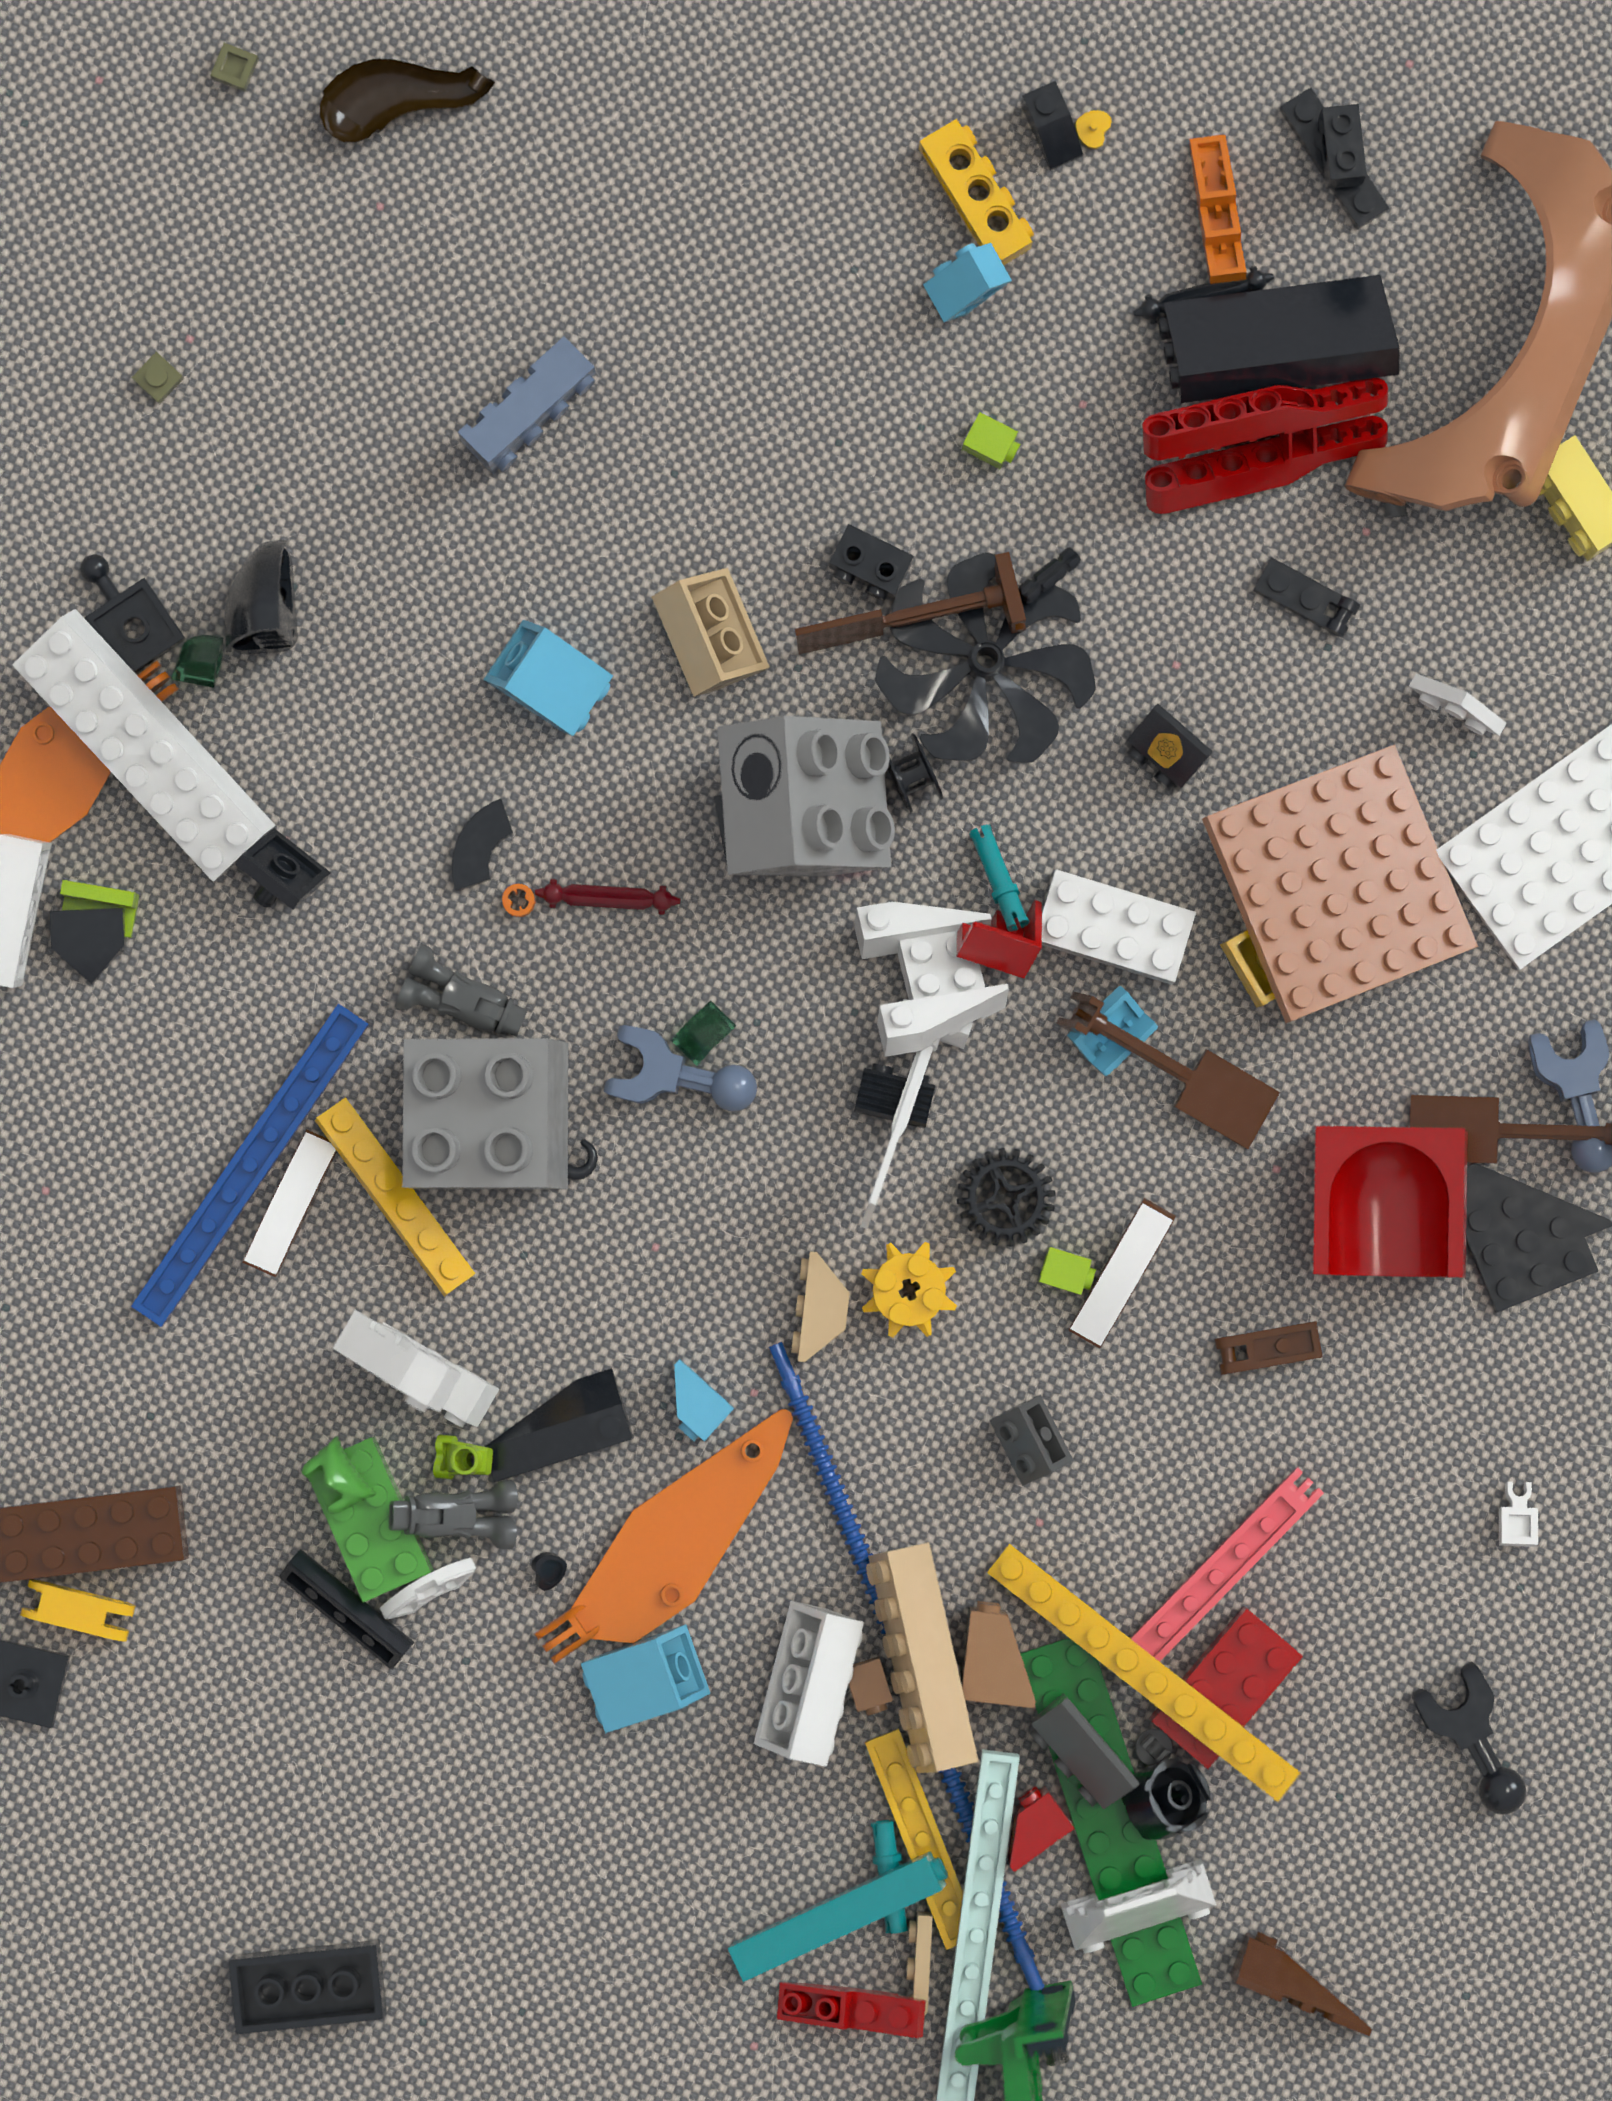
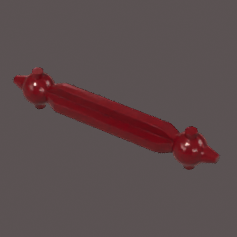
M550 879V883L545 887L535 890V895L549 903L550 908H556V904L561 901L572 906L644 910L653 906L658 910V914L664 915L665 911L671 906L681 903V899L667 891L666 886H659V890L655 893L645 888L571 884L562 888L557 884L556 879Z

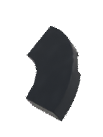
M501 798L476 812L459 834L452 857V878L456 892L491 880L489 864L492 853L502 840L513 834Z

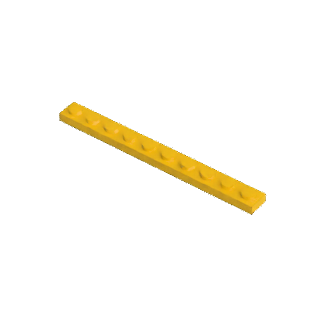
M1011 1544L1006 1547L987 1573L1278 1803L1302 1774Z

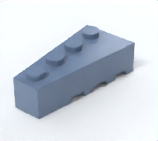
M565 336L530 366L528 373L531 376L525 380L521 376L506 388L502 395L504 400L500 404L497 402L492 404L490 402L480 411V416L476 420L477 425L471 428L466 424L458 431L462 444L492 474L498 469L502 472L507 470L518 458L515 453L524 444L528 447L531 446L543 434L544 431L541 427L550 418L554 421L559 419L569 408L567 402L576 393L580 396L583 395L594 384L595 367Z

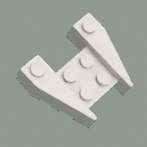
M887 902L857 907L854 928L861 958L867 959L898 953L909 999L907 1001L883 1004L879 1007L877 1026L885 1057L922 1051L939 1038L947 1034L951 1036L961 1031L963 1026L979 1018L984 1019L1006 1007L1009 991L1008 984L985 987L980 964L956 957L957 932L961 924L972 925L973 922H979L990 926L991 914L900 902Z
M354 1310L333 1347L342 1355L408 1395L405 1402L424 1413L428 1407L439 1412L441 1409L447 1411L444 1418L462 1428L465 1423L478 1427L499 1391V1388L462 1366L445 1359L441 1354L425 1347L385 1322L382 1324L376 1322L357 1310Z

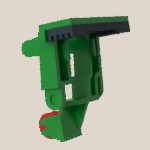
M1072 1980L1046 1984L1042 1991L1041 1989L1030 1990L1029 1987L1025 1988L1021 1996L1009 2003L1007 2012L976 2023L964 2025L960 2031L961 2044L957 2046L955 2051L956 2061L963 2066L1003 2065L1005 2101H1043L1039 2056H1042L1043 2050H1045L1046 2055H1049L1051 2048H1053L1054 2054L1058 2053L1059 2047L1062 2048V2052L1067 2051L1069 2041L1068 2029L1071 2014H1074L1076 2003Z

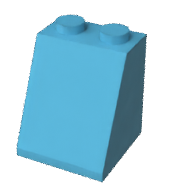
M523 619L483 680L560 731L574 736L576 731L580 732L587 725L590 719L589 712L596 701H601L610 689L609 682L613 675L547 628Z
M686 1624L598 1655L581 1663L583 1681L592 1694L595 1703V1714L597 1720L603 1725L605 1733L679 1710L711 1694Z

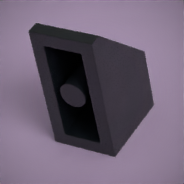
M1056 81L1022 95L1020 106L1049 170L1051 171L1082 157L1083 152L1071 114Z

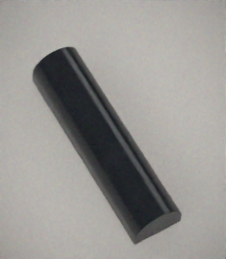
M302 1549L295 1554L279 1577L282 1581L389 1669H393L414 1644L412 1639L385 1619L368 1603H363L356 1593Z

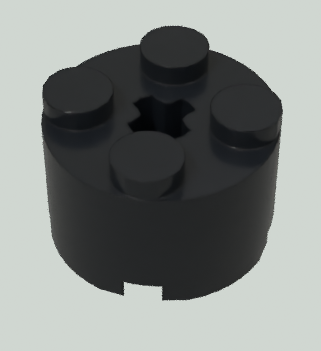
M1172 1758L1142 1768L1134 1773L1140 1784L1121 1797L1126 1807L1130 1821L1144 1839H1168L1195 1830L1206 1820L1208 1812H1206L1207 1801L1211 1800L1210 1788L1202 1772L1193 1764H1186L1178 1761L1180 1759Z

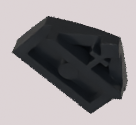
M125 909L49 911L51 948L93 985L115 958L124 952L123 948L126 946Z

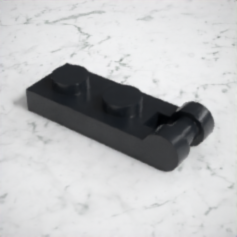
M1272 557L1253 589L1254 592L1341 638H1344L1348 630L1346 624L1351 615L1355 616L1361 606L1353 599L1331 590ZM1329 603L1339 608L1334 618L1323 614Z

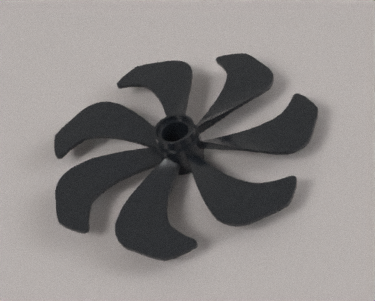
M982 553L954 565L948 573L946 583L949 597L954 598L983 591V588L987 587L989 581L995 577L996 554ZM919 579L901 587L895 597L891 613L923 605L922 598L925 581ZM1053 585L1044 593L1041 592L1039 597L1032 603L1028 604L1021 598L1026 622H1024L1026 628L1037 621L1052 616L1067 619L1074 623H1079L1081 620L1080 609L1075 596L1056 585ZM984 607L957 613L976 642L974 647L948 633L932 619L900 627H890L893 636L899 642L911 648L967 658L965 663L936 673L909 675L899 671L886 656H881L876 669L875 682L890 704L900 713L906 715L919 714L938 703L969 674L975 679L966 707L957 722L946 732L920 735V741L923 746L937 759L972 761L984 753L989 738L986 682L995 680L1011 706L1019 730V738L1013 750L1007 756V761L1013 763H1032L1056 739L1059 731L1056 716L1039 700L1001 674L1003 666L1040 672L1061 681L1069 689L1077 709L1082 708L1096 690L1090 657L1083 648L1077 645L1061 644L1005 657L1003 649L1021 632L1012 634L1005 617L996 643L989 641L985 625ZM987 655L994 660L995 665L990 668L982 667L978 663L977 657Z

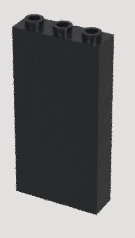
M1381 275L1164 303V318H1158L1160 339L1167 340L1164 343L1166 365H1173V367H1169L1171 389H1178L1181 403L1225 398L1276 385L1302 388L1399 375L1400 347Z

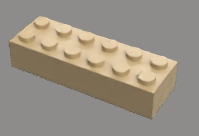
M929 1542L868 1556L870 1563L866 1565L867 1576L870 1584L875 1585L878 1599L874 1602L875 1612L880 1622L883 1621L886 1636H883V1648L886 1656L892 1659L894 1672L891 1673V1683L894 1692L900 1695L902 1709H899V1719L903 1730L908 1731L911 1745L907 1746V1754L911 1766L916 1767L917 1773H929L979 1762Z

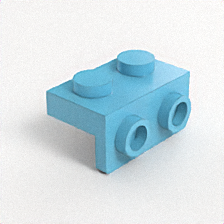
M1121 986L1116 988L1103 1001L1105 1004L1100 1013L1108 1017L1107 1021L1143 1042L1158 1028V1025L1144 1013L1130 994ZM1075 1032L1067 1034L1068 1038L1083 1056L1104 1076L1109 1075L1132 1053L1101 1034L1097 1036L1091 1032H1088L1087 1035Z

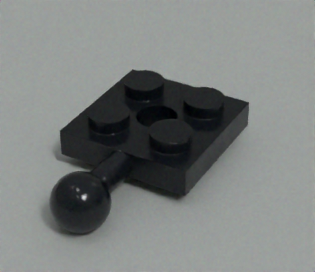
M91 554L82 560L80 565L82 577L90 583H96L108 601L84 617V619L134 673H137L186 640L145 578L119 593L108 577L109 564L104 557L98 554ZM132 619H140L145 625L143 635L136 639L127 637L125 633L126 624Z

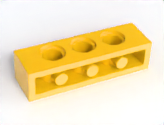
M956 118L920 140L919 150L978 246L991 243L1001 262L1005 265L1031 249L1033 242L1031 237L1034 236V232L1024 217L1018 219L1012 207L1015 205V202L1005 186L999 188L993 178L996 175V171L986 155L981 158L974 147L977 144V140L968 125L962 127ZM956 155H963L969 160L970 165L966 169L957 170L951 166L949 161ZM974 186H983L987 189L989 195L982 201H976L970 197L968 191ZM994 216H1000L1006 220L1008 226L1005 230L996 232L989 228L988 220Z

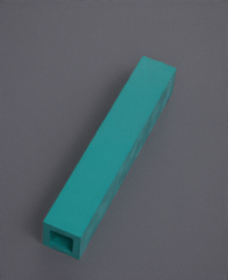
M931 1851L741 1938L733 1942L727 1949L742 1981L745 1982L942 1891L947 1885L944 1880L948 1878L946 1868L939 1857L934 1859Z

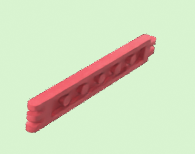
M1298 1467L1295 1468L1130 1639L1158 1661H1161L1311 1508L1324 1492L1317 1488L1307 1497L1304 1493L1314 1482L1308 1477L1297 1487L1294 1482L1300 1478L1303 1472Z

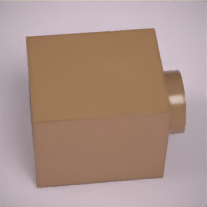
M874 1657L853 1664V1676L849 1687L857 1712L865 1710L868 1716L887 1710L886 1703L893 1701L880 1657Z

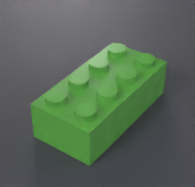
M375 1436L344 1449L351 1464L359 1472L360 1477L364 1478V1482H367L368 1486L373 1488V1491H376L375 1496L365 1498V1500L351 1505L342 1512L330 1514L327 1511L322 1496L310 1481L363 1603L434 1571L418 1535H406L404 1530L389 1529L390 1501H403Z

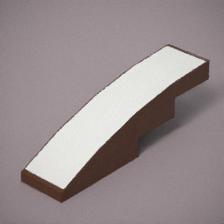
M306 1129L242 1263L273 1277H278L292 1244L295 1243L308 1212L311 1211L337 1153L327 1138Z
M1146 1198L1143 1199L1068 1331L1101 1348L1175 1220L1176 1216Z

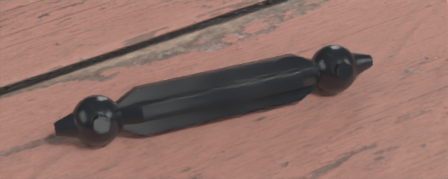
M1252 266L1246 276V280L1216 284L1208 282L1167 293L1159 301L1152 298L1151 294L1145 295V300L1141 306L1133 311L1134 317H1144L1150 320V324H1155L1160 314L1164 313V303L1242 293L1247 290H1263L1266 284L1274 279L1273 273H1263L1257 270V266Z

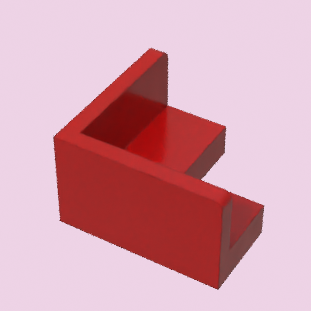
M1033 901L1026 914L1030 921L1026 927L1021 928L1018 919H1014L1018 928L1016 931L1011 932L1007 930L1003 915L998 910H996L991 920V926L979 922H973L972 925L962 923L957 932L956 957L1024 979L1042 949V902Z

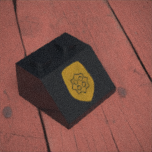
M1158 703L1124 743L1129 748L1126 754L1141 767L1145 763L1157 772L1153 776L1156 781L1169 791L1174 787L1179 792L1213 753L1209 747Z

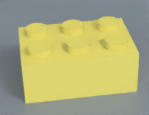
M1576 435L1560 444L1539 496L1544 494L1551 505L1548 508L1551 517L1558 526L1564 525L1571 537L1568 538V542L1573 551L1579 557L1584 555L1585 559L1589 561L1612 546V491Z

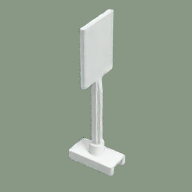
M973 1022L963 1026L961 1031L951 1036L947 1034L934 1041L928 1048L916 1052L892 1122L891 1139L860 1227L868 1229L897 1142L907 1127L931 1053L937 1050L939 1041L964 1049Z

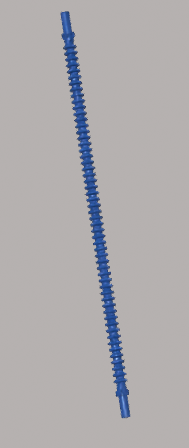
M779 1342L770 1346L769 1349L782 1381L780 1383L782 1388L790 1398L788 1406L794 1407L795 1411L792 1413V1416L798 1417L799 1421L796 1423V1426H801L803 1430L800 1432V1436H805L807 1439L804 1442V1446L810 1447L811 1451L808 1452V1455L813 1456L815 1459L812 1465L817 1466L819 1469L816 1475H821L823 1479L820 1485H825L827 1488L824 1495H829L831 1498L828 1505H833L835 1508L832 1515L838 1516L839 1520L836 1524L841 1525L843 1528L840 1534L847 1537L844 1544L851 1547L848 1554L855 1557L852 1564L859 1567L856 1574H861L863 1577L860 1584L867 1586L864 1593L871 1596L868 1603L870 1605L874 1604L875 1600L878 1599L875 1585L870 1584L866 1571V1565L870 1563L868 1556L873 1554H868L867 1552L869 1544H864L863 1542L865 1534H860L859 1532L861 1524L855 1523L857 1514H852L850 1510L853 1508V1504L847 1503L849 1495L843 1493L845 1485L839 1483L841 1475H836L834 1471L837 1465L831 1464L830 1460L833 1458V1455L827 1454L826 1450L829 1449V1445L823 1444L822 1440L825 1439V1435H820L818 1431L821 1429V1425L815 1424L814 1420L817 1419V1416L812 1415L810 1412L813 1406L808 1405L806 1402L809 1396H804L800 1377L794 1372L783 1342ZM877 1620L876 1623L882 1624L883 1629L880 1631V1633L886 1634L883 1621L880 1622L879 1620ZM956 1768L939 1771L937 1773H942L944 1776L941 1782L946 1783L948 1786L945 1792L950 1793L952 1796L949 1802L956 1805L953 1812L960 1815L957 1822L964 1825L961 1832L968 1835L965 1842L970 1843L974 1814L972 1806H974V1802H969L968 1796H970V1792H965L964 1790L966 1782H961L959 1778L962 1776V1772H957ZM1003 1881L998 1922L1004 1923L1002 1932L1008 1933L1009 1937L1006 1938V1942H1011L1015 1961L1017 1964H1020L1030 1990L1041 1989L1042 1991L1044 1984L1033 1959L1035 1954L1024 1937L1027 1935V1931H1022L1020 1928L1023 1922L1018 1921L1016 1918L1019 1912L1012 1909L1015 1902L1009 1901L1008 1896L1011 1895V1892L1005 1891L1004 1886L1007 1885V1882Z

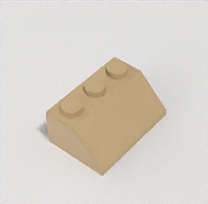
M728 568L679 580L651 596L693 697L722 689L770 668Z

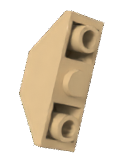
M811 1251L809 1259L802 1258L799 1280L807 1282L805 1295H798L795 1316L803 1317L801 1332L794 1331L791 1350V1353L798 1354V1361L806 1362L846 1330L850 1295L849 1291L817 1252Z

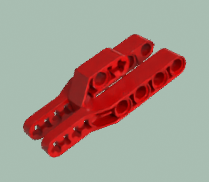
M1380 378L1349 381L1315 390L1276 385L1148 416L1142 424L1144 455L1157 461L1175 457L1182 459L1186 458L1188 454L1209 449L1216 451L1220 450L1221 447L1247 441L1250 443L1257 441V439L1277 434L1279 437L1150 468L1145 474L1146 506L1154 513L1167 514L1290 485L1325 463L1355 457L1360 450L1384 448L1388 443L1387 422L1378 416H1361L1380 412L1387 407V383Z

